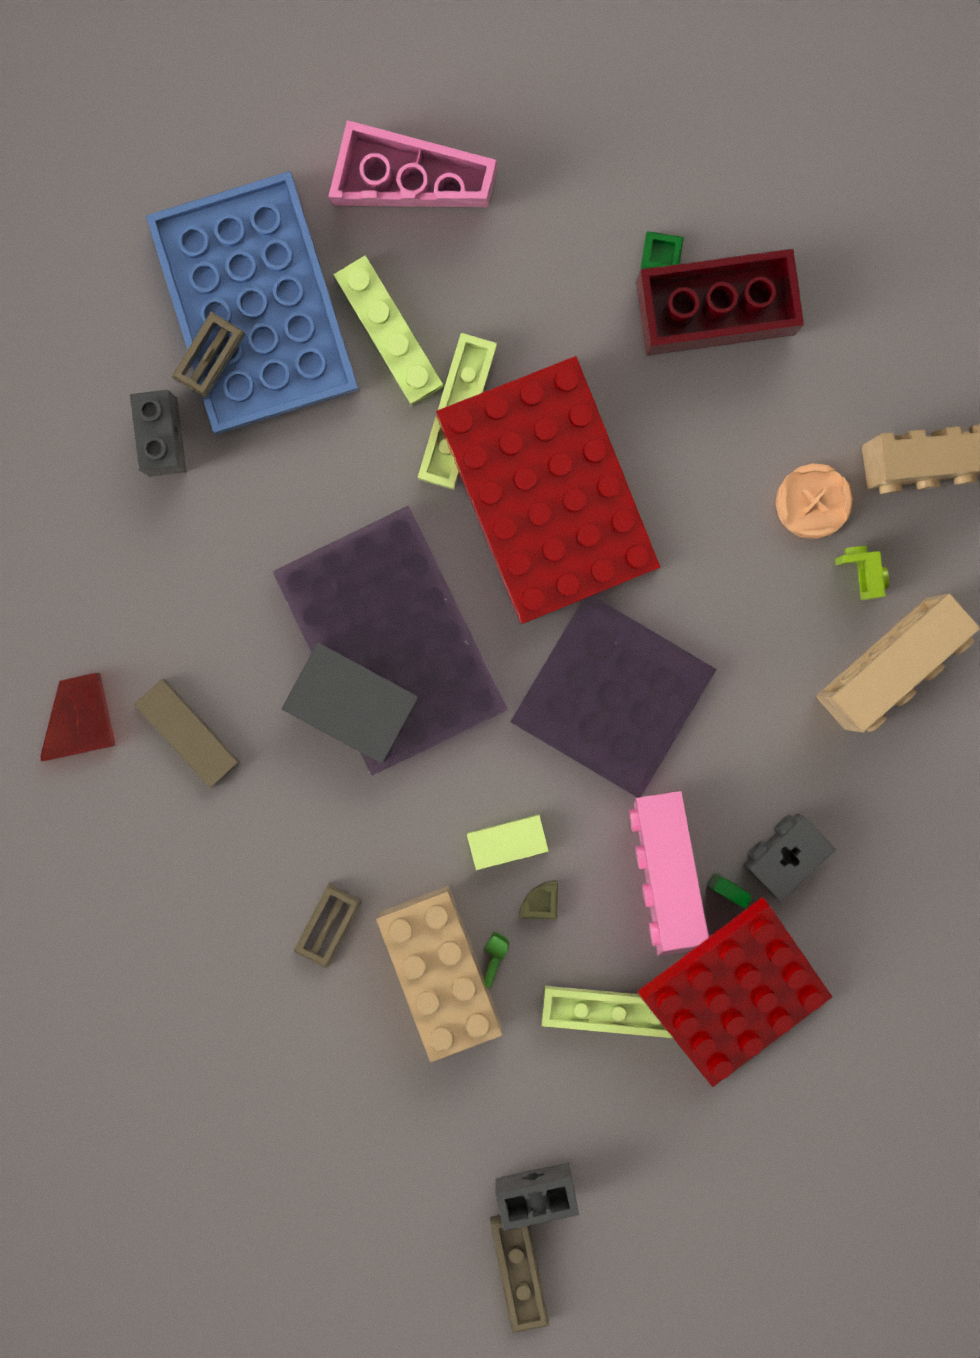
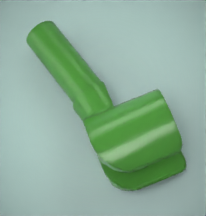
M493 932L484 947L486 952L493 955L484 979L487 987H492L498 966L506 956L509 947L508 939L497 932Z

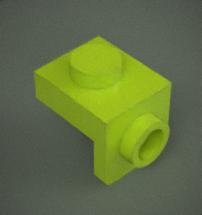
M868 546L850 547L844 549L845 555L834 558L835 566L857 563L861 600L886 597L885 589L889 588V574L887 568L882 567L880 551L868 552Z

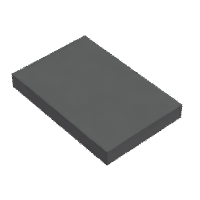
M317 642L281 710L383 764L419 696Z

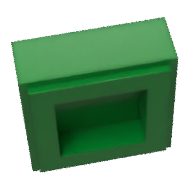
M647 231L640 270L680 264L684 237Z
M718 873L713 874L707 884L711 889L746 909L752 899L750 893Z

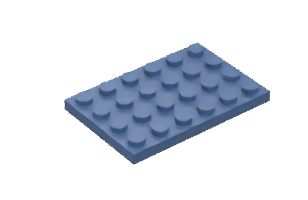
M291 171L146 215L187 350L210 312L220 316L246 334L207 399L202 397L212 431L215 435L359 391ZM217 324L192 364L194 371L221 328ZM230 332L199 381V385H202L232 336Z

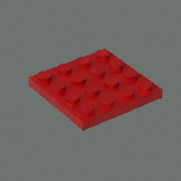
M763 897L637 991L644 1003L712 1087L727 1078L731 1073L758 1055L763 1049L832 998L826 986Z

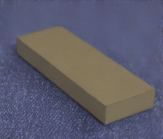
M161 679L134 704L209 788L213 787L239 763V760L165 679Z
M501 1216L491 1217L490 1224L512 1333L549 1326L530 1226L504 1231Z

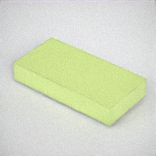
M539 814L467 832L476 870L549 852Z

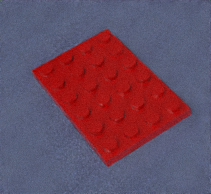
M577 356L435 412L520 624L660 568Z

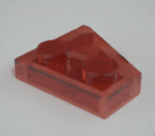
M92 673L60 680L40 755L41 762L116 746L101 674Z

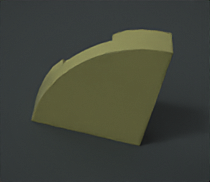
M558 880L547 881L534 887L525 897L521 905L519 917L524 919H557Z

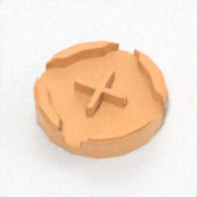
M812 463L798 467L784 478L777 490L775 505L779 519L787 530L801 538L818 539L832 535L843 526L851 514L853 497L849 483L834 468L828 465Z

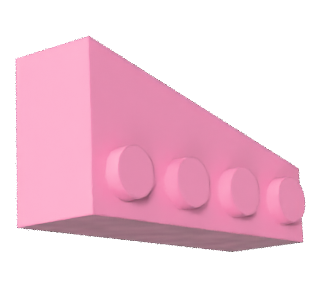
M347 120L328 198L334 206L489 207L498 172L497 160Z
M678 791L636 798L634 803L635 809H629V818L632 832L638 831L640 846L635 847L638 868L639 870L644 869L646 884L642 885L645 907H650L652 922L649 923V932L652 946H656L658 956L691 951L708 938L682 792Z

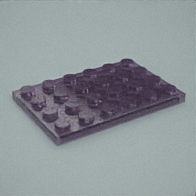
M409 505L272 571L311 652L317 642L419 696L383 764L361 753L371 776L508 710Z

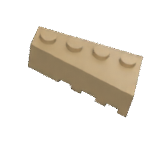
M980 425L971 426L969 431L963 432V428L960 426L947 427L931 432V436H926L925 430L909 431L906 434L894 436V432L881 433L861 445L867 490L879 489L880 495L902 492V485L916 484L917 490L940 487V481L954 479V485L971 484L978 482L977 476H980Z

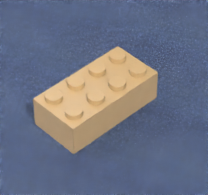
M950 593L927 597L815 697L844 730L856 732L867 730L872 732L886 721L887 716L885 713L895 704L898 707L902 706L916 694L914 687L924 678L926 681H929L942 672L945 668L942 662L952 653L959 655L968 649L974 642L972 636L980 627Z
M443 887L380 911L376 920L430 1063L502 1036V1024L488 987L485 984L482 971L450 887Z

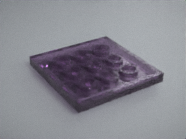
M590 596L582 599L510 722L639 798L644 793L717 669L598 598Z

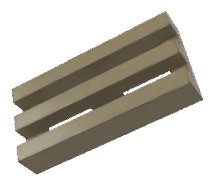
M210 312L171 377L207 399L245 337V332L215 313ZM217 324L221 327L189 379L185 376ZM230 332L232 336L202 385H199V381Z
M328 883L293 951L327 968L362 899L353 897L347 891L340 890L335 885ZM332 895L338 899L312 949L309 950L304 946ZM346 902L351 906L325 956L322 957L318 952L341 907Z

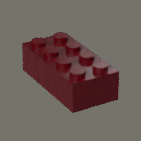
M794 248L641 269L636 280L646 356L794 336L804 326Z

